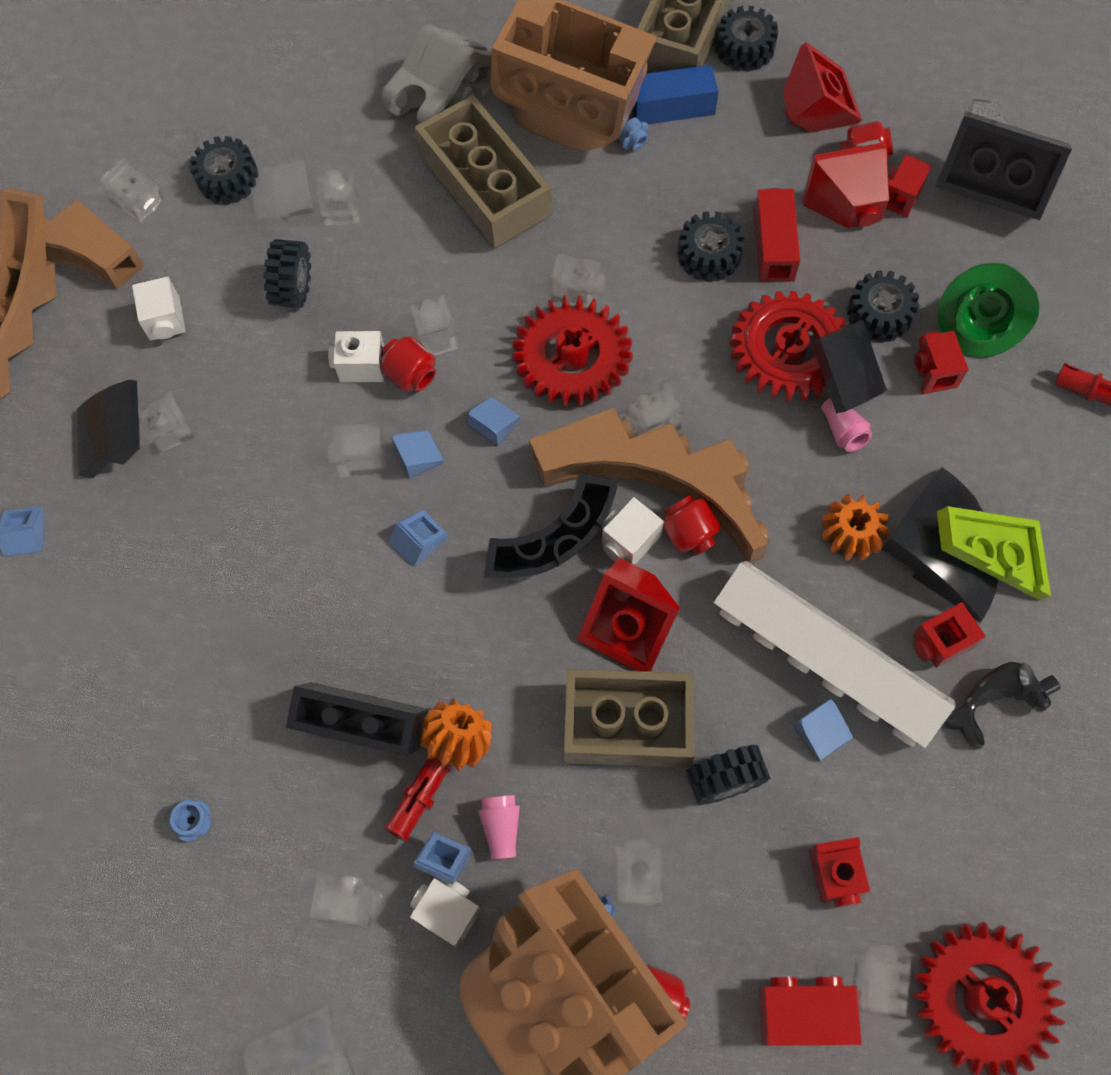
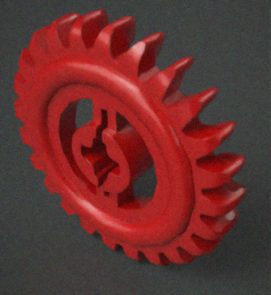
M781 291L775 293L774 299L768 295L761 296L760 304L755 301L750 302L748 311H741L738 316V322L732 325V333L734 335L730 337L729 345L734 348L731 351L730 358L731 360H739L736 365L737 373L749 369L745 376V384H749L756 378L759 379L757 393H760L767 385H770L772 400L775 399L781 389L785 391L786 402L791 401L794 391H798L802 402H805L809 394V388L819 398L823 392V385L826 388L827 386L816 355L810 361L802 364L810 342L808 332L811 331L817 339L844 327L846 321L841 317L834 318L835 308L829 307L824 309V300L818 299L812 302L811 295L807 293L802 298H798L796 291H791L789 297H785ZM781 323H797L785 325L778 330L770 355L765 346L766 333L773 326ZM799 333L797 343L795 344L797 334Z
M580 295L577 297L574 307H570L567 297L563 296L560 309H557L553 301L549 299L547 314L539 306H536L535 317L537 321L525 315L524 324L526 328L517 327L516 332L519 339L512 341L513 349L516 351L512 354V360L517 364L516 374L524 377L523 383L525 387L531 388L535 386V396L540 397L548 393V402L550 403L555 402L558 397L562 399L563 406H568L571 399H575L576 404L582 406L585 397H588L591 402H597L598 392L605 396L610 395V385L614 387L620 386L622 384L621 376L629 373L628 363L632 361L633 354L630 351L632 339L630 337L626 338L628 327L627 325L619 327V314L608 320V305L601 312L597 313L595 299L591 301L587 309L583 308ZM556 337V354L547 360L545 352L548 344ZM596 346L599 348L597 362L590 369L574 374L561 372L562 369L570 372L583 369L589 360V351Z
M986 922L978 923L975 935L972 933L969 924H961L959 927V939L952 930H945L943 938L946 947L938 941L930 942V948L935 958L927 955L920 956L921 964L928 971L927 973L914 974V979L924 986V990L914 992L912 997L925 1003V1007L916 1012V1017L918 1019L930 1020L931 1024L925 1029L924 1036L940 1037L936 1046L938 1054H944L950 1049L953 1050L951 1057L953 1067L962 1066L963 1062L967 1059L968 1070L971 1075H980L983 1064L987 1075H1000V1066L1006 1075H1018L1016 1062L1024 1070L1034 1071L1035 1065L1029 1054L1042 1060L1049 1059V1054L1040 1043L1042 1041L1049 1044H1058L1059 1039L1048 1030V1026H1062L1065 1024L1064 1020L1051 1013V1009L1064 1006L1066 1002L1049 996V991L1060 986L1061 982L1059 980L1044 979L1043 974L1052 967L1051 962L1037 964L1033 962L1035 955L1039 951L1038 946H1031L1023 951L1020 949L1024 938L1022 933L1015 934L1006 941V927L1004 925L997 926L990 936ZM981 964L995 967L1009 978L1015 987L1019 1001L1017 1016L1013 1013L1016 1008L1017 998L1011 985L1004 979L995 976L979 979L969 969L970 967ZM957 982L964 988L963 1000L968 1012L978 1020L996 1021L1004 1030L1002 1033L988 1035L980 1033L966 1024L958 1012L955 1000ZM992 990L995 993L992 997V1002L996 1007H987L985 1003L988 1001L989 996L985 991Z

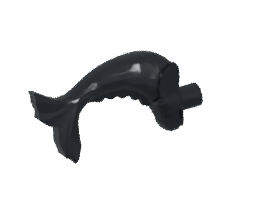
M1007 662L985 674L971 689L963 705L951 712L945 724L947 728L960 729L965 740L972 747L981 749L985 741L984 735L974 717L977 707L984 706L988 702H993L995 699H1001L1005 696L1008 698L1014 697L1018 701L1025 700L1035 711L1042 713L1051 705L1048 696L1060 690L1061 687L1053 675L1038 681L1033 670L1026 662L1022 664Z

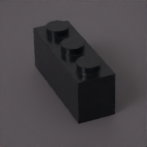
M309 682L294 686L286 728L408 756L420 749L421 725L428 709Z

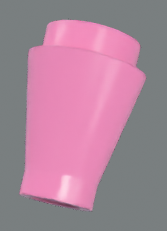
M831 398L823 403L821 410L827 418L838 447L844 448L847 452H854L864 447L871 440L870 423L855 410L851 409L836 414Z
M515 795L481 799L482 810H478L489 845L491 860L517 857L516 840L520 805L516 806Z

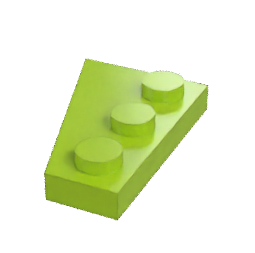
M949 506L937 511L941 549L1037 600L1051 597L1039 520Z

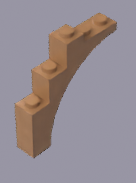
M10 187L0 190V398L10 393L8 358L34 344L32 310L56 298L55 263L46 261L43 195Z
M77 199L67 208L60 211L52 220L48 221L44 217L46 261L75 266L97 275L116 289H119L144 268L134 248Z
M614 407L529 439L530 457L544 488L575 480L579 474L596 477L633 479L662 487L683 498L691 495L693 500L702 498L711 508L720 526L734 540L746 561L752 563L763 558L769 542V535L762 521L756 522L750 510L752 508L751 499L746 489L743 488L747 471H749V464L744 452L736 450L731 439L691 454L686 437L683 434L678 435L673 423L633 437L628 421L625 418L620 420Z

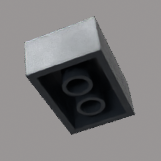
M965 111L937 180L936 187L1040 221L1072 148L1069 143Z

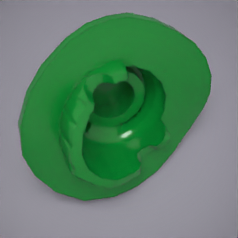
M983 263L971 267L958 275L946 287L939 300L937 320L941 333L954 331L963 354L973 357H991L1004 353L1022 341L1036 324L1040 306L1038 294L1025 275L1011 266L1003 263Z

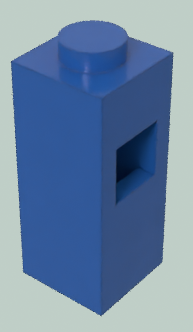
M712 65L646 74L640 87L638 99L631 111L634 118H638L641 123L655 124L715 115L719 90Z

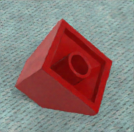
M803 43L799 48L782 93L787 106L785 114L790 123L794 126L799 125L810 133L860 123L862 118L844 69L809 43Z
M884 142L813 156L802 197L803 206L846 228L855 226L867 227L881 222L889 201L887 152Z
M619 557L604 573L577 640L636 671L651 672L680 607L654 574Z

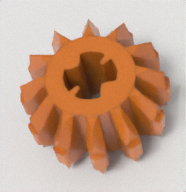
M864 493L855 502L847 494L843 496L841 503L834 500L829 505L828 513L824 514L821 520V526L826 528L822 533V540L834 541L830 547L831 553L838 552L841 549L845 551V561L850 560L854 553L863 561L869 557L870 552L876 554L881 551L883 547L882 541L887 540L890 529L885 527L889 520V514L877 513L880 507L879 501L871 505L867 504Z
M454 698L449 704L438 701L436 706L429 710L428 715H425L423 719L420 746L427 749L428 759L438 758L441 760L442 768L447 764H453L458 771L465 765L474 768L490 748L492 743L490 741L492 737V723L484 719L483 710H473L470 702L466 705H460Z

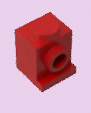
M905 155L899 168L892 166L888 174L889 201L886 209L908 218L924 187L932 165L916 157Z
M929 332L922 335L918 339L920 348L915 354L914 359L917 372L923 374L924 382L920 388L922 395L958 388L969 369L955 332Z
M963 602L922 623L913 633L916 638L913 641V646L922 661L928 662L931 660L935 668H938L957 656L974 649L986 635ZM940 637L946 640L947 647L944 645Z
M859 837L816 844L809 850L821 903L834 900L835 908L854 906L862 903L860 896L871 892L860 851L861 843ZM838 865H844L848 868L850 876L848 881L841 880L837 876L836 869Z

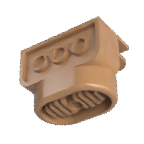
M518 0L492 46L491 90L500 100L509 104L514 119L526 130L578 150L599 149L619 138L638 99L640 87L647 72L648 65L646 61L657 41V36L564 0Z
M578 868L523 891L518 896L522 903L508 910L498 919V925L493 934V943L465 967L460 979V999L465 1015L502 1075H625L688 1026L685 1019Z

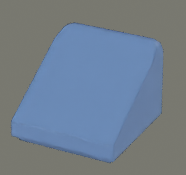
M493 397L474 407L467 414L469 426L496 445H499L521 420V416Z
M428 430L397 434L391 437L394 448L409 478L444 463Z
M42 507L7 510L2 513L0 518V549L4 556L35 553L42 550L44 512Z
M421 510L396 523L389 542L412 566H415L448 538L449 534L424 510Z
M829 699L801 718L794 726V729L818 761H821L853 738L832 699Z
M432 831L416 858L413 867L453 885L468 865L471 848Z

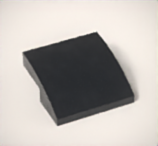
M863 320L811 341L836 414L851 410L887 391Z
M129 379L109 386L91 396L77 408L79 476L94 478L109 462L124 465L140 449L137 381Z

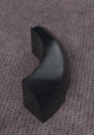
M579 474L573 486L569 504L549 526L539 532L536 531L522 537L508 539L490 538L486 552L483 579L510 580L531 577L558 567L574 557L592 540L603 525L612 507L618 480Z

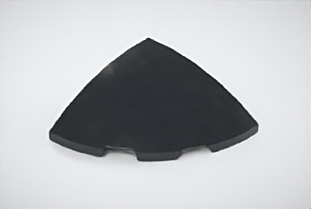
M941 467L890 535L882 550L916 571L912 578L953 605L963 602L972 617L981 622L992 604L998 579L941 549L937 511L948 506L984 511L968 488L954 475Z

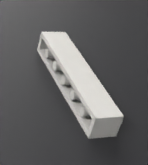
M748 561L740 562L714 601V604L722 608L719 614L724 619L736 626H740L743 623L754 630L753 638L771 650L777 646L789 654L787 661L804 673L812 670L824 678L821 684L826 689L841 698L844 694H847L859 703L856 708L862 714L875 722L882 718L895 727L892 733L897 738L912 747L917 742L926 748L955 708V701Z

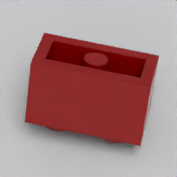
M771 977L770 986L759 988L762 1046L862 1045L857 986H843L842 977H815L816 986H798L797 977Z

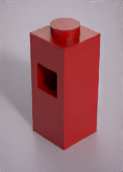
M758 189L753 214L759 282H795L800 264L794 189Z

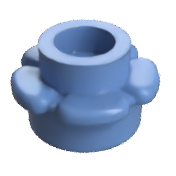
M636 117L628 120L618 138L621 142V147L625 150L632 148L634 151L640 149L649 137L647 134L648 124L646 122L641 123Z
M191 799L180 802L175 806L170 815L169 825L171 831L177 833L178 838L186 842L195 841L199 835H205L212 824V819L209 818L211 812L209 806L201 800L194 802ZM191 816L195 818L193 824L188 823V818Z

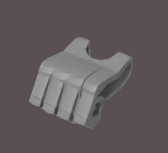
M433 25L423 26L401 68L384 87L381 96L383 107L396 116H404L411 109L419 108L417 120L420 124L464 100L467 93L472 89L474 93L484 97L491 87L492 52L488 51L484 45L475 42L465 35H459L453 30L441 29Z

